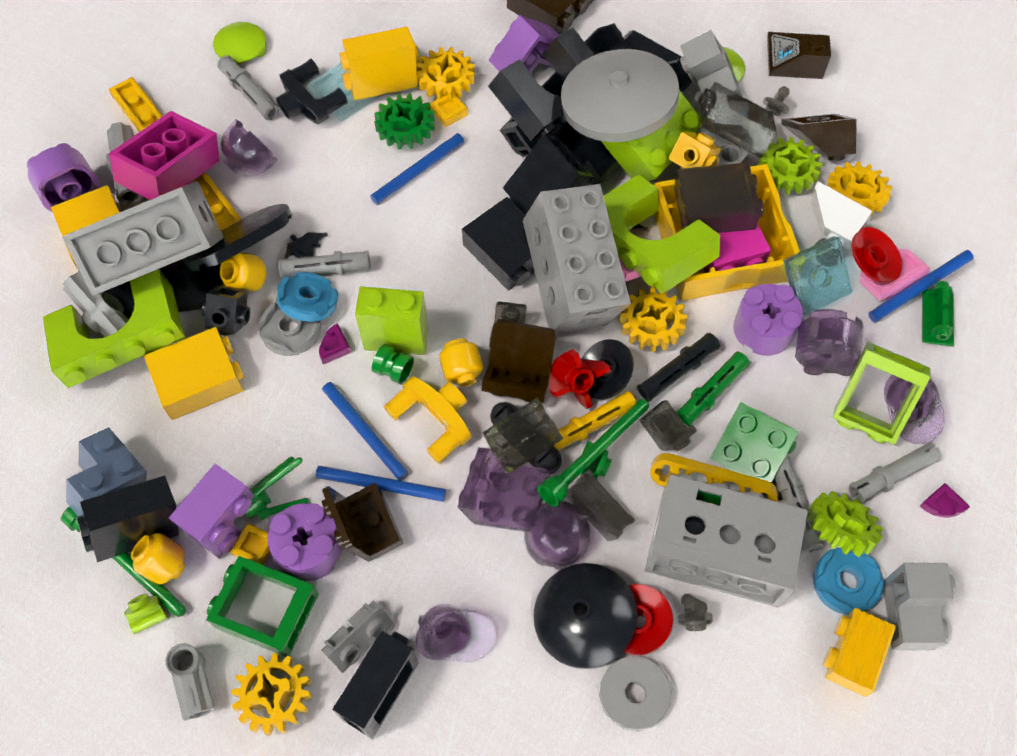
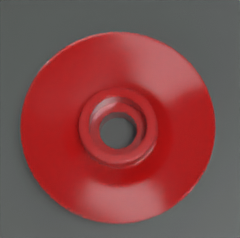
M865 227L853 236L851 243L853 257L866 276L884 284L891 283L899 277L902 270L901 256L894 242L884 232L873 227Z
M643 584L628 585L636 601L638 616L644 617L646 623L643 627L636 628L634 637L624 652L631 655L650 654L662 647L668 640L673 628V612L665 596L655 588Z

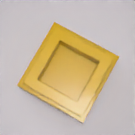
M452 93V101H449L447 95L430 103L431 110H434L435 116L445 127L468 115V108L454 93Z
M247 523L230 553L237 558L241 556L264 565L271 554L268 546V532Z

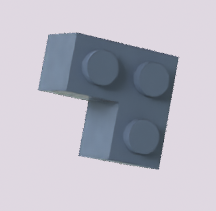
M109 427L79 441L78 465L83 471L66 479V503L77 516H81L83 513L80 501L146 481L147 471Z

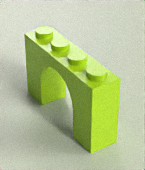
M635 176L603 196L619 258L627 268L635 270L648 285L654 286L662 294L719 258L720 234L700 219L665 239L647 240L629 232L635 225L659 211L658 188L642 176Z
M160 269L130 280L135 303L133 314L120 330L110 336L90 339L88 326L72 304L43 316L50 368L67 388L185 338L172 285Z

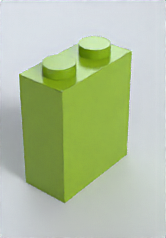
M360 286L355 317L364 350L378 351L383 344H387L395 348L397 353L425 355L429 326L424 291Z

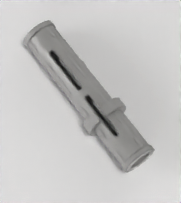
M229 55L219 59L217 67L228 77L230 85L234 89L240 90L264 119H274L279 113V107L252 81L250 73L246 69L240 68Z
M368 250L352 253L335 251L332 255L278 260L280 278L287 276L295 277L296 273L300 272L315 274L336 272L337 275H343L344 271L370 269L371 267ZM352 260V263L328 265V263ZM321 264L320 266L297 268L303 265Z
M928 442L917 450L884 467L877 466L872 469L871 474L849 484V492L852 497L860 494V496L856 497L860 503L881 491L888 492L893 489L892 487L897 482L940 461L942 458L940 449L937 447L930 451V449L935 447V444Z
M786 456L774 478L777 484L778 496H781L783 500L796 503L799 508L808 510L800 490L802 488L801 481L795 478L787 458L788 456ZM807 518L802 542V552L804 554L814 552L824 546L819 539L818 532L811 529L813 521Z

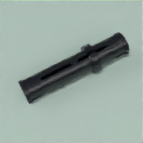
M707 332L690 347L685 346L682 348L680 355L637 386L640 396L651 402L654 397L688 371L699 368L701 361L720 348L718 339L712 333Z

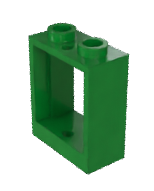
M238 556L235 564H231L224 574V585L219 595H215L208 605L206 621L218 630L284 657L290 656L319 593L312 584ZM247 573L295 591L274 637L225 618Z

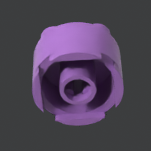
M60 143L56 147L48 148L37 156L31 157L27 162L29 182L44 207L51 212L52 206L100 187L97 176L84 156L67 143Z
M761 284L749 288L742 298L734 319V334L739 343L753 349L752 352L758 355L769 356L781 353L792 342L803 319L802 305L794 294V290L788 285Z
M296 504L286 508L271 519L268 533L269 550L281 569L299 580L313 581L329 574L339 556H341L343 549L339 546L334 536V530L337 527L333 518L330 519L319 504ZM308 539V544L302 546L303 541Z

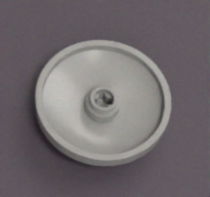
M633 49L606 51L584 60L569 73L561 90L562 109L568 123L576 131L589 138L606 142H624L639 139L661 128L674 114L679 102L678 78L672 67L654 54Z

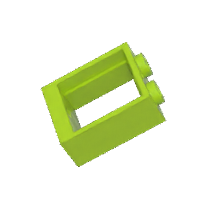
M867 342L834 408L832 418L836 419L837 423L844 428L850 430L857 428L866 432L868 437L876 442L886 443L887 441L895 445L931 378L930 367ZM867 364L912 383L891 424L847 405Z

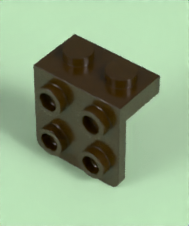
M497 319L493 325L489 363L482 380L481 391L489 392L494 396H510L520 398L526 402L544 403L550 380L556 331L552 328Z
M373 483L346 498L330 486L322 489L325 497L322 500V506L330 519H334L337 527L334 530V536L342 549L346 548L354 556L357 555L369 562L404 544L378 484Z

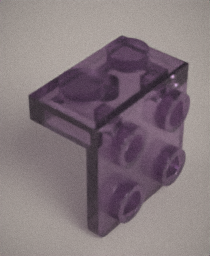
M478 447L475 458L470 464L469 475L464 489L459 494L457 508L475 525L530 532L535 526L543 501L537 491V487L547 477H550V474L544 468L503 464L490 448Z

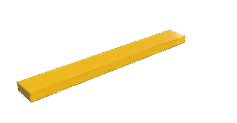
M133 77L108 89L113 99L138 132L162 117V114ZM206 172L191 182L198 181L220 230L241 220V217Z

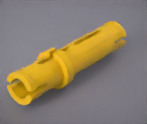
M625 391L620 396L600 405L580 418L576 416L571 418L569 424L546 435V438L558 451L578 440L583 442L588 439V434L624 415L636 403V400L631 392Z

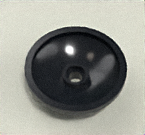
M580 563L559 570L546 581L537 596L533 619L540 643L553 658L573 668L593 669L611 663L627 649L637 628L638 611L631 589L616 572L602 565ZM579 605H586V613L582 616L576 615V608Z

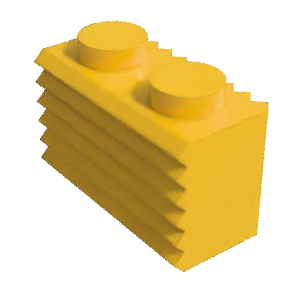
M854 608L847 616L842 614L834 631V634L839 636L836 647L831 646L824 658L823 666L828 668L825 679L864 697L874 693L896 626L857 608Z

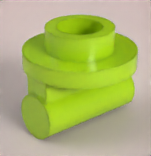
M147 593L130 600L127 604L129 608L124 612L133 634L168 618L157 596H148Z

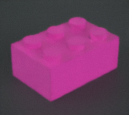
M173 111L168 112L109 153L114 182L149 200L190 184L220 161L217 133Z

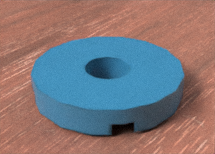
M300 272L296 273L295 277L289 278L287 276L281 280L277 288L276 302L279 308L289 317L299 321L314 322L324 320L333 314L337 307L338 292L325 277L315 273ZM307 294L313 296V298H305L301 295Z
M842 548L827 551L816 563L812 575L814 589L819 599L828 608L843 615H847L854 608L864 612L870 610L882 596L884 580L883 577L881 578L880 567L870 555L863 552L860 557H857L852 550L846 555L843 553ZM843 572L852 574L856 579V588L845 587L841 583L840 574Z

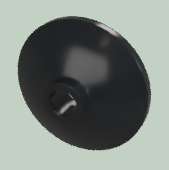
M606 339L592 345L581 358L603 361L612 370L610 374L608 372L598 378L594 376L593 386L587 391L593 399L606 400L618 395L627 386L632 377L634 369L632 353L625 344L618 340Z

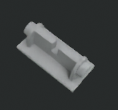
M374 600L369 605L365 603L348 620L354 627L351 632L342 626L324 642L326 646L321 651L334 663L341 673L358 661L360 656L375 642L381 631L386 633L394 624L382 606L378 605Z

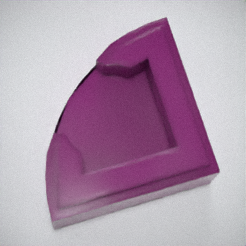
M338 323L326 331V335L319 347V355L323 365L351 353V349Z
M946 483L920 505L926 512L943 518L958 516L970 508Z

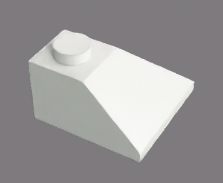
M819 181L815 185L811 207L822 235L826 237V241L837 248H842L843 246L849 250L853 236L860 229L866 227L872 211Z

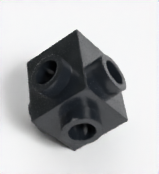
M217 285L206 293V300L202 307V316L205 317V329L216 327L220 335L228 336L237 333L243 326L247 325L250 318V308L247 307L248 290Z

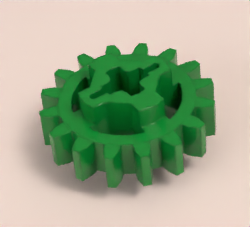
M411 93L406 98H402L401 94H397L396 100L388 97L387 105H378L379 112L374 113L375 129L379 133L380 140L386 139L387 146L390 147L397 143L398 149L401 150L403 144H407L409 149H413V143L417 142L419 145H423V137L431 138V131L435 130L434 110H431L429 102L423 104L421 96L414 100Z

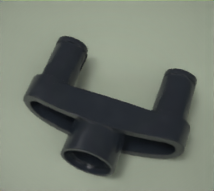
M311 58L292 70L287 69L279 74L286 92L276 97V101L281 111L289 120L301 113L313 123L320 124L329 118V114L348 104V100L339 87L321 99H314L302 86L306 81L320 74L316 63Z

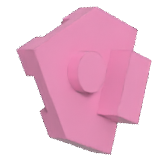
M898 249L902 260V270L896 280L891 283H879L870 279L861 270L860 283L879 300L884 298L889 300L914 284L917 280L926 276L930 267L911 251Z

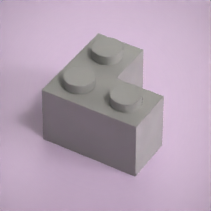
M712 30L680 46L684 55L680 58L681 64L686 74H690L693 83L699 85L701 91L697 92V96L703 108L708 107L713 114H716L744 100L728 55Z
M903 563L884 580L883 591L888 623L896 626L891 639L892 650H935L947 643L946 639L948 638L949 629L946 619L942 618L941 607L954 598L953 595L956 588L954 577L949 574L948 563Z

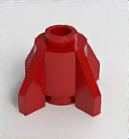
M571 349L554 360L550 372L549 391L556 398L571 392L583 407L589 409L592 407V403L587 391L593 386L594 376L598 378L610 372V366L603 361L580 359L579 353Z

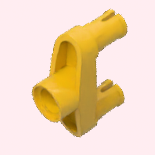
M412 376L402 385L403 389L383 406L385 411L397 421L415 403H421L445 426L446 432L426 449L427 453L438 464L459 445L463 447L472 438L467 426L457 413L467 403V400L458 388L450 382H447L441 389L436 391L422 380Z

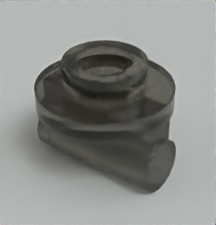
M786 86L781 87L774 98L765 97L763 103L766 105L765 110L776 116H780L781 113L787 114L790 108L782 102L789 95V88Z
M689 593L682 596L681 603L684 606L685 613L678 615V623L685 626L688 631L705 630L707 628L706 625L713 622V615L707 612V604Z

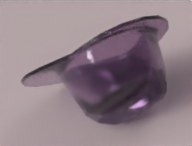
M894 375L887 379L884 387V398L891 422L912 385L911 382ZM932 378L929 379L900 434L901 438L913 444H926L935 440L942 433L945 425L944 409L937 386Z
M438 604L430 608L424 615H419L418 623L420 628L416 635V645L418 651L426 658L461 663L474 662L487 655L496 643L497 630L495 624L485 614L462 610L450 604Z

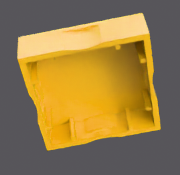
M768 164L728 170L712 176H692L654 183V186L658 188L659 211L654 214L661 239L668 238L684 229L683 223L687 208L743 193L771 249L766 263L715 271V268L711 267L708 273H705L703 268L676 285L681 301L749 289L761 284H777L796 280L804 260L791 225L782 212L780 196Z

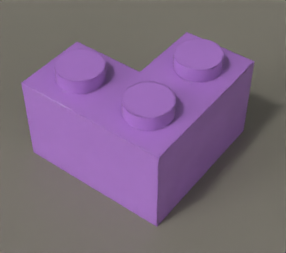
M519 15L512 22L510 29L502 41L497 44L488 60L498 71L519 59L530 73H532L538 63L553 67L543 53L559 35L551 26Z
M215 463L171 514L169 519L190 538L220 559L224 553L230 552L238 541V536L241 532L233 522L237 517L243 516L248 511L254 495L245 484Z

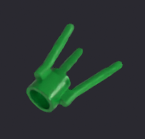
M292 456L249 488L254 495L251 506L246 512L249 519L258 515L262 521L268 516L282 512L290 506L309 503L308 498H303L274 507H267L272 501L266 489L303 462L301 457L296 459Z

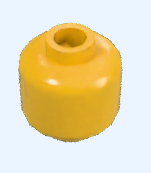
M240 252L222 262L220 266V277L225 286L248 290V293L261 289L267 276L264 261L255 254Z
M458 338L447 342L439 354L444 378L450 383L458 384L459 387L473 385L477 382L476 378L482 374L484 369L477 345L473 342H468L465 338Z
M155 533L151 536L145 535L137 542L131 553L135 572L155 584H164L171 579H177L182 574L186 565L183 561L185 557L184 548L162 533Z

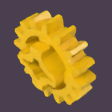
M439 47V52L437 53L429 50V57L422 55L421 63L416 64L417 83H419L421 91L427 90V97L429 98L434 94L437 95V99L447 95L448 100L452 101V93L461 98L462 90L469 92L470 84L475 82V66L471 64V57H464L462 50L454 53L453 47H450L448 51H444L442 47Z
M845 162L843 168L836 166L834 172L830 173L827 180L828 187L871 210L870 216H872L874 210L878 213L882 211L883 206H886L889 201L892 186L887 185L889 178L880 177L882 170L873 171L871 170V164H868L865 168L861 166L860 162H856L855 166H851L848 162Z
M651 287L648 294L643 289H639L637 297L632 294L629 295L631 304L621 312L619 324L623 325L622 335L630 334L628 341L630 344L638 341L640 342V350H643L648 345L651 352H655L656 347L659 345L666 351L668 350L669 342L674 345L678 343L679 337L683 336L686 328L687 315L683 314L684 304L676 305L678 298L676 295L668 298L666 297L667 292L657 294L655 287ZM640 309V312H638L636 314V317L633 318V314L635 313V311ZM673 321V326L667 331L666 327Z
M273 653L271 660L267 662L260 655L258 656V665L256 667L249 663L245 664L248 671L246 676L237 675L235 677L241 683V687L231 690V694L239 698V701L232 705V709L236 712L243 711L238 720L242 724L251 721L249 729L255 733L258 732L261 726H263V733L267 736H271L274 727H277L282 734L286 733L285 723L290 721L297 726L299 721L295 715L298 711L301 713L308 712V709L302 703L303 700L312 698V694L304 690V687L308 686L311 680L308 676L300 677L305 670L300 664L292 668L294 660L290 656H287L281 662L280 656L277 653ZM273 671L285 672L291 678L278 679ZM258 679L254 689L251 690L252 685ZM270 683L278 690L274 693V705L266 698L270 695ZM294 697L290 707L286 710L285 708L290 698ZM264 708L267 710L270 718L259 717L253 710Z

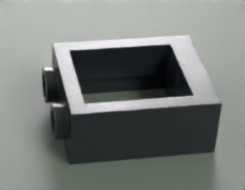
M384 631L380 632L332 709L343 722L372 740L419 664L414 653L415 650L411 647L412 642L395 631L391 636Z

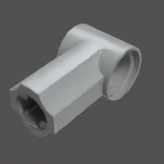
M181 643L175 645L167 653L165 661L166 667L172 675L182 719L189 720L209 714L215 710V705L205 671V657L190 644ZM186 654H192L193 663L191 667L185 671H180V659Z

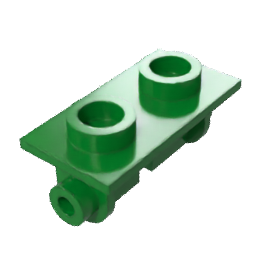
M940 281L936 283L932 290L927 289L922 292V342L953 347L954 297L949 283Z

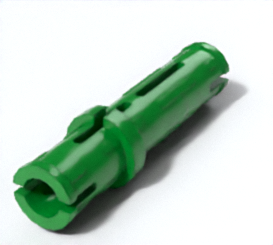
M736 351L701 388L697 387L691 392V398L675 412V417L679 423L685 427H690L705 410L708 411L715 405V400L750 366V361L746 355ZM728 372L729 374L724 378V380L720 384H717V382ZM708 393L709 395L698 406H696V404Z

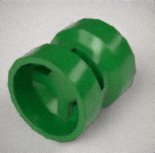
M383 344L373 359L371 370L380 376L388 375L391 381L402 385L410 375L414 365V357L406 353L399 354L395 351V348Z

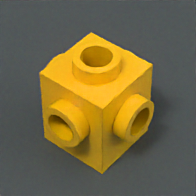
M681 132L668 159L680 165V171L690 177L708 175L717 167L720 159L718 155L722 148L713 144L715 139L707 134L699 132L697 135L694 132Z

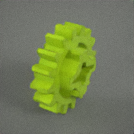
M779 137L776 144L770 141L767 148L762 149L758 165L768 164L777 191L783 188L786 195H790L791 190L795 189L798 194H801L803 188L810 190L813 183L817 182L822 168V163L818 162L820 154H812L813 145L805 147L803 146V139L795 143L793 137H790L788 142H784Z
M830 491L828 495L822 492L818 498H815L808 509L810 513L807 519L813 521L811 525L812 530L821 532L819 539L830 543L832 549L837 546L841 547L846 555L850 550L857 557H860L863 552L869 555L883 537L880 535L883 527L876 524L879 518L870 516L869 511L871 509L862 505L857 498L853 501L849 500L846 493L838 497L834 491Z

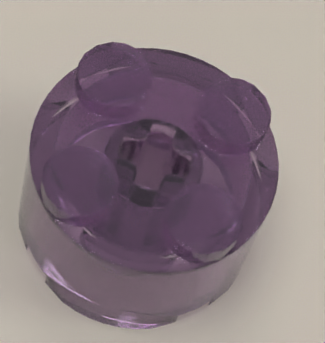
M835 309L815 310L810 312L809 318L804 320L803 317L798 329L795 354L796 360L804 366L803 371L809 375L837 373L842 376H851L862 354L864 335L862 320L856 317L855 321L847 318V312Z

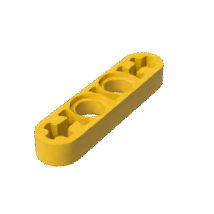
M670 453L659 454L652 461L650 469L651 478L656 484L666 487L670 474L676 476L680 474L682 468L685 469L684 474L691 475L695 472L704 474L707 478L706 484L734 482L740 488L738 492L744 493L745 487H748L750 492L767 493L768 498L765 499L778 502L777 488L773 483ZM664 465L670 466V471L667 475L661 473Z

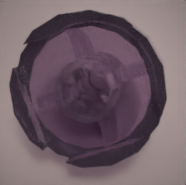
M235 119L224 131L220 141L221 151L226 157L223 163L235 174L239 170L249 176H257L266 172L278 161V158L273 156L274 154L251 131L243 128V124L239 120Z
M562 501L558 506L553 507L545 502L531 512L525 524L524 543L528 554L537 564L561 570L570 565L577 564L584 558L590 544L591 529L586 515L576 505Z

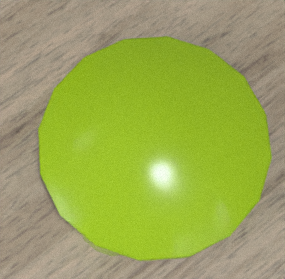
M250 22L228 24L221 28L214 36L213 47L215 53L220 58L223 56L228 57V55L231 56L238 66L242 62L250 61L255 57H262L266 53L264 31L259 26Z

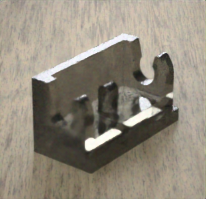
M538 397L482 432L495 458H499L507 474L564 439Z
M586 470L568 487L567 498L607 541L616 540L624 533L622 530L629 524H632L635 518L621 507L597 481L590 470Z

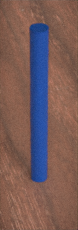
M456 133L371 194V200L376 205L461 145L464 142L463 137Z
M966 249L870 311L868 313L869 318L876 323L972 261L974 259L972 252Z
M332 382L326 383L322 391L393 475L400 481L406 478L409 474L406 468Z
M320 465L316 469V478L361 487H367L376 483L382 491L444 502L446 489Z

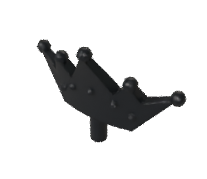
M307 232L300 238L292 234L290 239L293 242L287 244L286 255H284L285 259L292 255L301 258L300 254L306 257H313L312 247L320 248L321 245L318 241L328 236V233Z

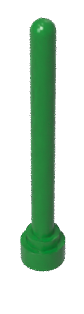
M640 399L559 476L547 477L537 487V491L543 501L552 507L558 506L567 497L568 486L648 410L649 402L646 399Z
M69 506L63 512L61 521L70 530L80 532L76 519L77 515ZM128 553L112 557L149 593L157 596L159 602L173 615L181 617L186 613V606L162 584H155L135 572L133 560Z

